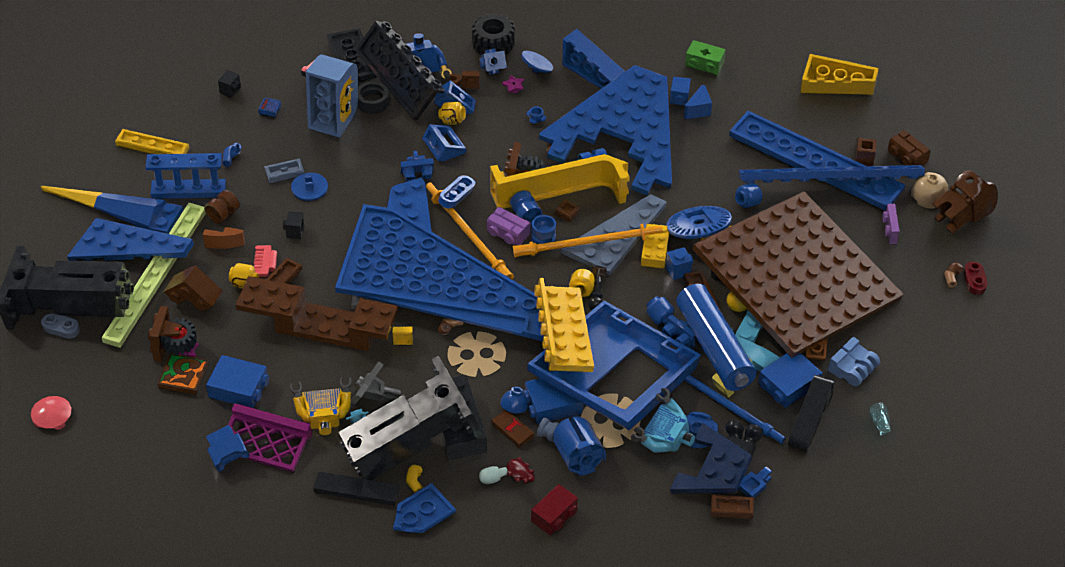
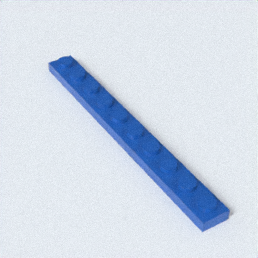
M921 165L755 169L739 170V178L744 180V183H754L755 180L770 183L775 179H780L781 182H791V179L807 182L812 178H817V181H827L828 178L844 181L849 177H853V180H864V177L880 180L885 176H889L890 179H900L901 176L917 179L919 176L924 175L925 168Z

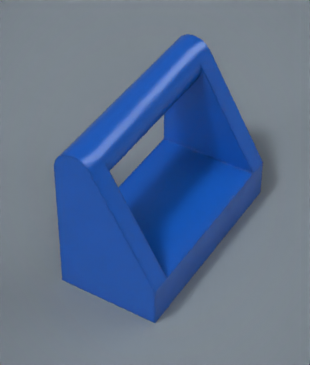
M429 124L422 137L438 161H446L467 152L466 147L450 126ZM448 134L455 145H449L444 135Z

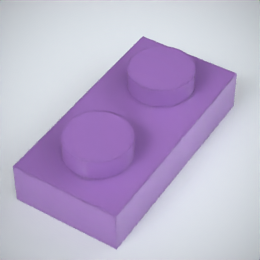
M887 204L886 211H883V223H886L885 236H888L889 244H897L900 231L895 204Z

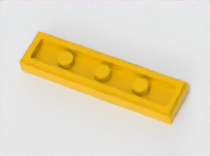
M122 129L115 140L116 146L151 154H187L190 149L187 143Z

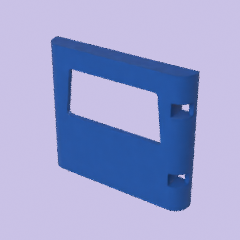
M603 301L585 316L594 362L593 372L549 371L548 362H545V350L528 363L527 371L618 425L630 430L660 403L656 399L657 393L661 397H665L661 391L662 388H667L671 393L685 380L687 375L695 370L700 361L701 354L610 303ZM620 317H623V318L626 319L627 321L624 322L623 320L620 319ZM670 345L676 347L677 349H676V350L672 349V348L670 347ZM636 349L668 369L663 376L626 409L615 406L588 392Z

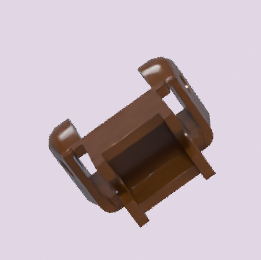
M971 170L962 172L957 177L954 185L950 186V190L933 202V206L937 209L939 208V213L934 219L938 222H941L946 217L952 222L946 226V229L952 234L968 221L976 223L980 219L992 214L998 201L996 185L992 182H985ZM972 179L973 182L967 183V180ZM956 188H958L959 190H961L963 193H962V194H959V193L956 191Z

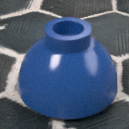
M512 387L511 390L502 396L500 405L506 411L518 414L527 410L528 400L522 388Z

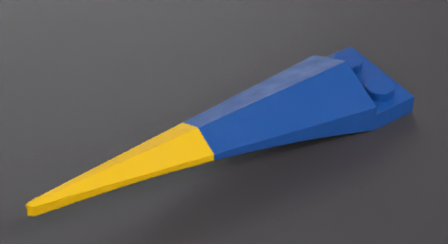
M41 186L44 192L95 208L139 228L167 234L170 233L184 211L182 205L166 203L165 200Z

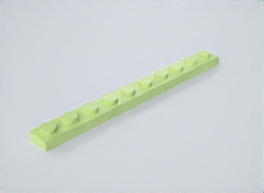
M188 203L169 234L191 238L206 214L204 207ZM153 257L134 287V292L129 299V308L126 309L124 317H115L102 336L103 343L121 348L177 258Z

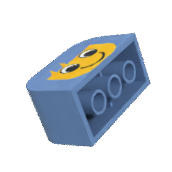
M320 54L306 70L307 121L309 129L339 138L342 136L355 116L358 106V69L356 64Z

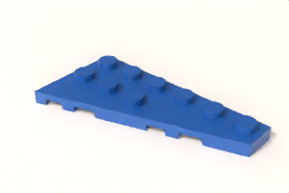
M95 218L67 258L68 261H76V259L93 261V258H103L105 261L133 260L134 257L142 256L143 259H151V256L185 258L193 247L194 242L190 238Z

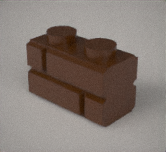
M902 130L898 135H894L889 140V153L900 159L904 165L922 166L928 162L931 150L907 131Z

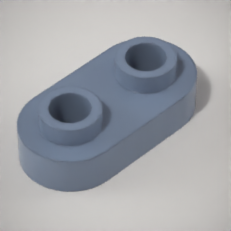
M47 314L41 321L45 332L60 337L73 338L80 332L77 320L62 315Z

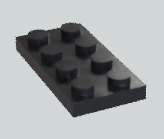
M360 28L327 34V41L333 58L357 65L358 82L377 78L375 73L355 51L364 38Z

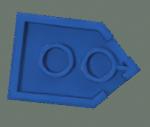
M430 483L398 503L393 530L424 533L457 512V510Z

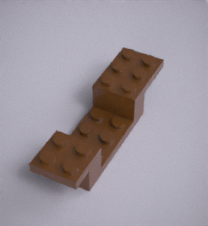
M248 276L236 302V310L274 317L276 333L365 351L370 350L374 338L387 340L398 312V306L361 298L355 312L307 303L304 287Z

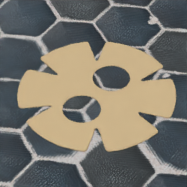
M478 331L476 340H474L471 332H468L453 340L460 347L449 346L448 360L451 366L463 363L457 369L461 374L476 377L479 368L482 375L486 376L500 368L493 360L505 361V346L502 342L491 345L497 337L490 333ZM483 348H490L494 354L490 358H483L480 356V351ZM465 349L473 351L474 357L470 360H464L460 357V353Z
M618 394L598 396L622 409H626L633 403L632 400L624 397L617 405ZM588 406L584 408L581 415L582 418L592 424L591 426L599 440L604 436L603 447L605 448L623 445L624 442L621 434L631 440V435L636 434L634 429L640 426L639 421L630 430L625 428L617 430L613 427V421L610 419L603 424H598L594 420V415L597 412Z

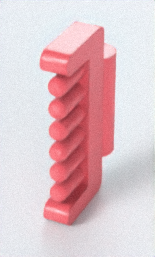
M270 245L256 246L255 272L258 273V277H269V272H273L276 269L278 252L272 250Z

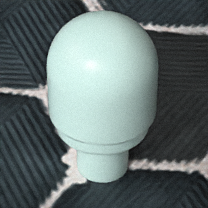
M497 466L484 468L479 474V479L483 484L496 483L502 476L507 475V468L498 469Z

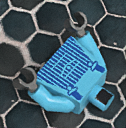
M662 388L661 391L665 397H661L657 393L656 399L660 402L664 401L665 405H660L645 430L641 427L634 429V432L638 433L639 436L636 434L631 435L632 441H641L642 445L654 453L675 452L681 443L692 446L695 440V435L688 433V418L681 407L672 398H669V390Z

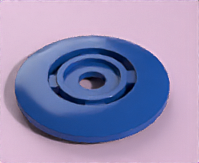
M717 206L692 207L671 216L667 221V229L670 234L679 238H704L728 228L732 222V216L728 210ZM698 221H703V222H704V223H701V224H694L695 222H698Z

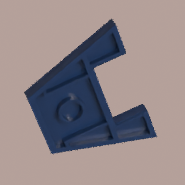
M702 423L695 437V442L712 448L697 477L678 472L670 488L671 494L736 493L752 461V456Z

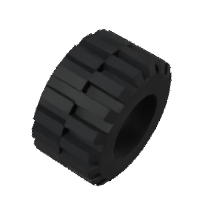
M501 14L480 16L472 25L473 49L480 53V55L485 54V50L495 49L496 52L504 51L505 54H509L510 50H513L515 46V25H513V21Z

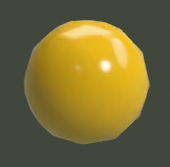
M732 292L728 294L727 304L732 311L743 312L747 309Z

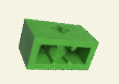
M693 40L686 53L685 66L718 75L725 61L726 49Z

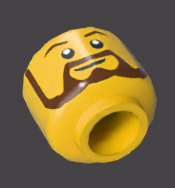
M445 102L439 109L438 116L445 125H459L465 120L466 110L460 102Z
M237 263L230 269L229 282L232 283L233 287L243 289L248 276L258 278V273L255 272V268L252 265Z

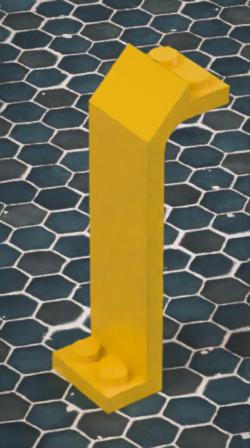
M606 154L507 177L504 176L503 171L500 172L498 165L490 166V192L497 208L511 207V198L520 191H529L535 201L598 186H606L612 189L619 204L626 203V196L629 194L627 182L630 181L628 162Z

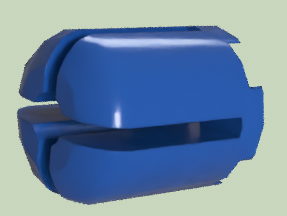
M575 416L571 417L570 422L567 418L561 421L555 428L553 441L569 471L576 472L579 476L588 475L596 471L595 467L600 464L602 459L605 461V449L591 424L586 419Z

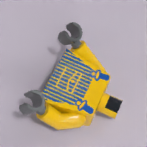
M343 377L340 378V385L343 387V391H341V388L302 392L303 396L300 394L302 389L301 382L298 381L299 390H294L291 383L290 391L295 396L293 400L297 415L304 422L309 423L311 429H319L321 435H329L332 431L331 427H338L340 419H343L350 410L351 392L349 388L353 384L352 379L349 377V384L343 385Z

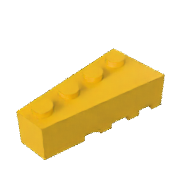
M810 54L802 78L800 93L873 95L879 68Z

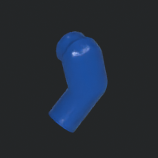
M233 143V145L224 149L222 161L224 166H230L232 158L241 152L242 146L239 143Z

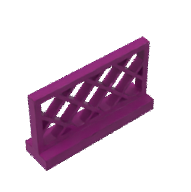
M234 403L232 408L233 414L228 425L231 426L234 434L239 433V435L248 432L251 439L244 442L245 446L254 443L257 449L249 453L250 457L246 459L294 473L305 445L313 435L310 424ZM236 421L242 422L246 426L236 432L233 429ZM257 427L263 428L265 433L253 437L250 430ZM276 432L281 433L283 438L272 443L270 435ZM267 437L270 444L259 449L256 442ZM294 438L302 439L300 444L291 448L288 442ZM286 442L289 450L278 454L275 447ZM273 448L276 456L269 459L263 458L262 453ZM292 454L294 459L291 465L282 463L281 458Z

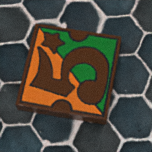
M170 354L159 379L158 388L197 395L209 366V361Z

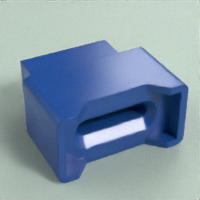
M230 425L206 436L211 446L207 448V451L218 472L222 471L226 464L240 457L245 459L250 457L239 433L234 434Z

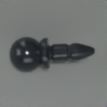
M597 276L593 292L590 293L591 298L588 301V307L591 310L603 302L600 276Z

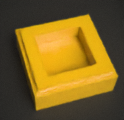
M393 327V345H413V328Z

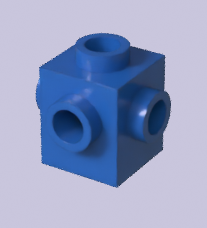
M495 49L485 50V54H482L481 58H479L480 68L484 72L489 71V75L499 73V69L507 68L504 51L496 52Z

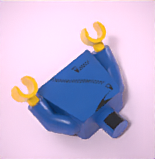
M415 34L413 36L414 42L406 44L412 49V53L419 57L422 61L421 63L431 72L440 71L441 68V77L444 79V71H448L449 75L452 74L451 70L446 67L447 62L443 52L436 45L431 44L430 40H424L423 34Z

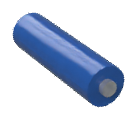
M693 284L683 289L677 296V306L727 390L731 391L747 387L755 379L756 369L710 292L702 284Z

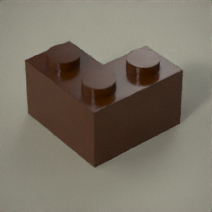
M194 265L174 275L163 292L176 304L188 299L195 308L203 312L213 307L223 290Z

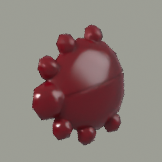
M521 457L507 462V475H512L517 482L523 480V483L526 484L528 481L532 482L535 480L534 470L529 469L530 464L523 462Z

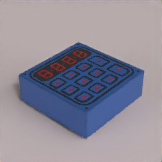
M264 97L258 109L259 114L276 117L282 106L281 101Z

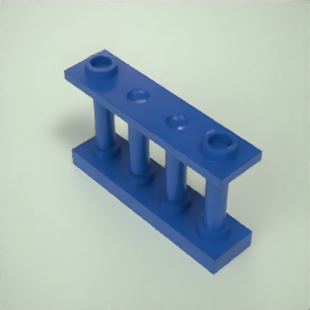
M222 153L147 154L145 169L154 170L155 180H152L151 199L215 198L220 192L226 190V179H218L217 169H221ZM210 169L211 179H200L199 170ZM161 170H172L174 180H163ZM180 170H191L193 180H181Z

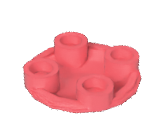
M49 396L35 403L31 409V418L35 427L60 430L64 428L65 422L71 416L72 408L65 398Z

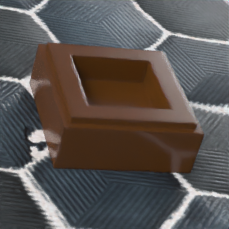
M565 199L555 210V215L571 222L580 212L581 207Z

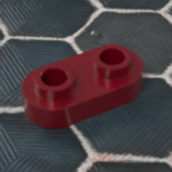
M975 261L966 263L963 273L968 290L975 295L984 294L988 282L983 266Z

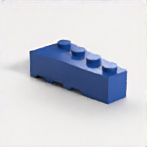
M578 29L563 38L562 65L598 88L602 89L625 72Z

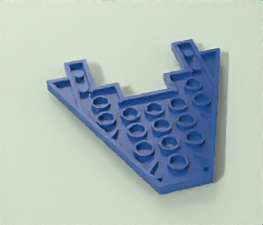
M634 65L539 134V140L552 144L547 153V158L562 164L567 159L577 138L595 144L600 132L633 143L627 157L642 162V165L631 185V190L648 196L654 183L671 188L667 77Z

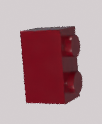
M558 484L531 509V522L548 535H551L555 530H560L569 517L572 518L577 513L578 497Z

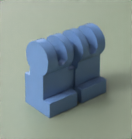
M852 337L843 346V349H840L831 358L827 371L840 379H846L850 385L856 387L868 377V374L873 372L874 368L880 365V358L876 353L866 350L859 344L858 339Z

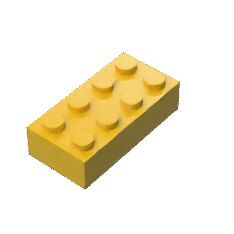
M646 224V228L661 226L655 224ZM662 225L663 233L645 235L646 240H644L641 266L665 268L669 239L667 226Z

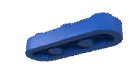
M463 175L453 181L440 193L438 201L442 207L449 209L459 204L473 191L475 186L474 179Z

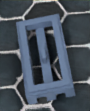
M300 158L264 166L269 183L304 174Z

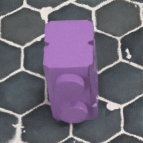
M498 207L494 214H491L487 219V231L492 236H498L504 239L506 243L517 246L521 245L530 235V222Z

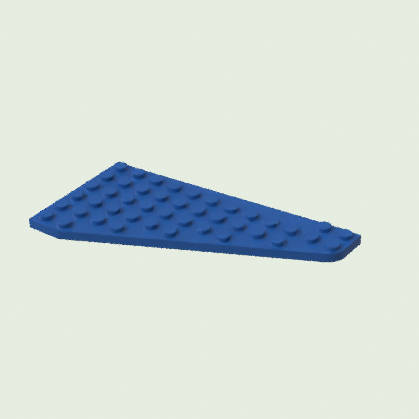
M363 204L335 286V293L354 295L543 341L544 335L540 333L542 322L538 320L540 309L536 308L537 297H535L534 292L392 208Z

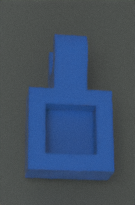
M764 467L757 475L751 471L743 478L738 489L747 497H757L766 489V483L772 478L769 476L772 471L768 467Z

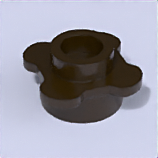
M592 265L591 270H589L593 273L595 279L597 276H600L601 280L603 276L609 277L606 274L607 268Z

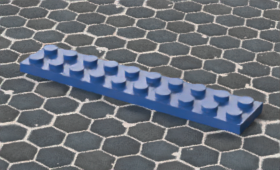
M747 111L729 131L730 137L795 168L866 167L750 111ZM888 176L882 177L880 180H874L871 177H864V180H853V177H849L844 181H838L835 178H828L827 181H824L885 211L887 204H894L905 189V184L895 179H890Z

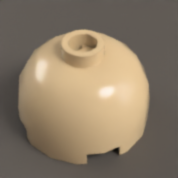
M924 173V175L915 179L911 189V197L917 200L919 206L933 209L935 208L933 202L948 191V184L945 178L937 173Z

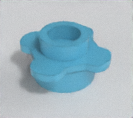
M362 409L350 412L351 416L347 417L346 420L350 419L351 424H354L366 417V414L369 412H363Z

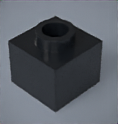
M227 70L218 80L219 93L232 98L241 88L239 74Z
M288 211L287 219L283 220V230H286V237L301 239L305 226L303 212Z

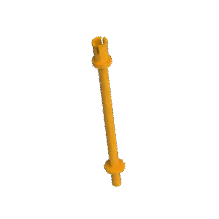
M430 182L426 185V188L433 195L431 201L434 204H439L438 199L443 190L438 191ZM444 208L492 264V268L513 280L514 275L506 267V263L503 260H497L453 208Z
M640 224V229L543 244H536L531 241L529 244L514 245V258L526 255L535 256L540 251L641 236L642 240H646L645 235L663 233L662 225L644 228L643 224Z

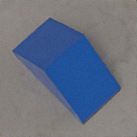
M701 85L686 103L684 110L685 119L711 116L712 101L706 86Z

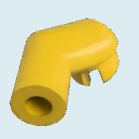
M415 464L408 468L406 483L414 493L423 488L417 480L423 470L420 465Z

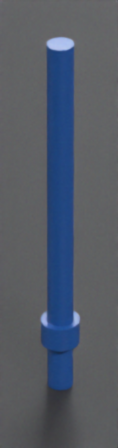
M690 374L685 378L687 383L745 421L761 427L764 432L763 435L766 437L770 436L781 444L786 440V437L774 430L772 425L763 423Z

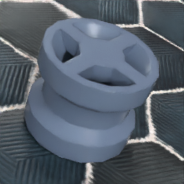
M544 417L538 427L537 436L541 438L546 437L548 441L554 442L553 433L559 423L550 422L548 418Z

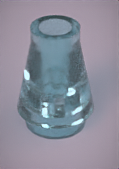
M876 403L870 406L869 416L880 434L889 433L892 429L890 427L888 407L884 403Z

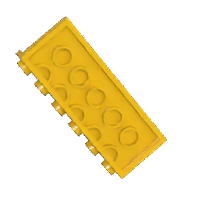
M539 278L538 285H535L534 295L537 297L536 308L540 309L538 320L542 322L540 333L544 335L542 346L543 349H546L545 362H548L549 371L593 372L594 362L580 288L545 286L544 278Z

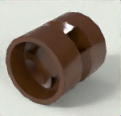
M223 190L215 197L216 199H212L204 206L207 216L214 223L221 224L229 215H232L240 208V203L232 192Z

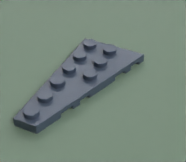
M650 194L579 238L640 229V224H643L644 228H646V224H652L665 209L667 201ZM641 236L561 248V253L591 268L592 265L607 268L606 274L610 276Z

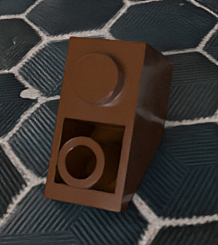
M857 138L855 161L865 166H873L877 140Z

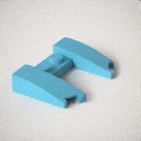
M747 310V314L735 336L747 356L752 360L755 369L761 371L781 357L755 344L763 326Z

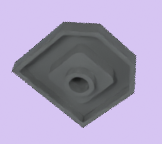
M378 362L370 373H367L365 377L360 376L354 386L357 388L351 399L352 405L355 406L361 397L379 401L381 398L395 400L401 396L399 389L384 386L385 382L376 377L383 366L382 363Z

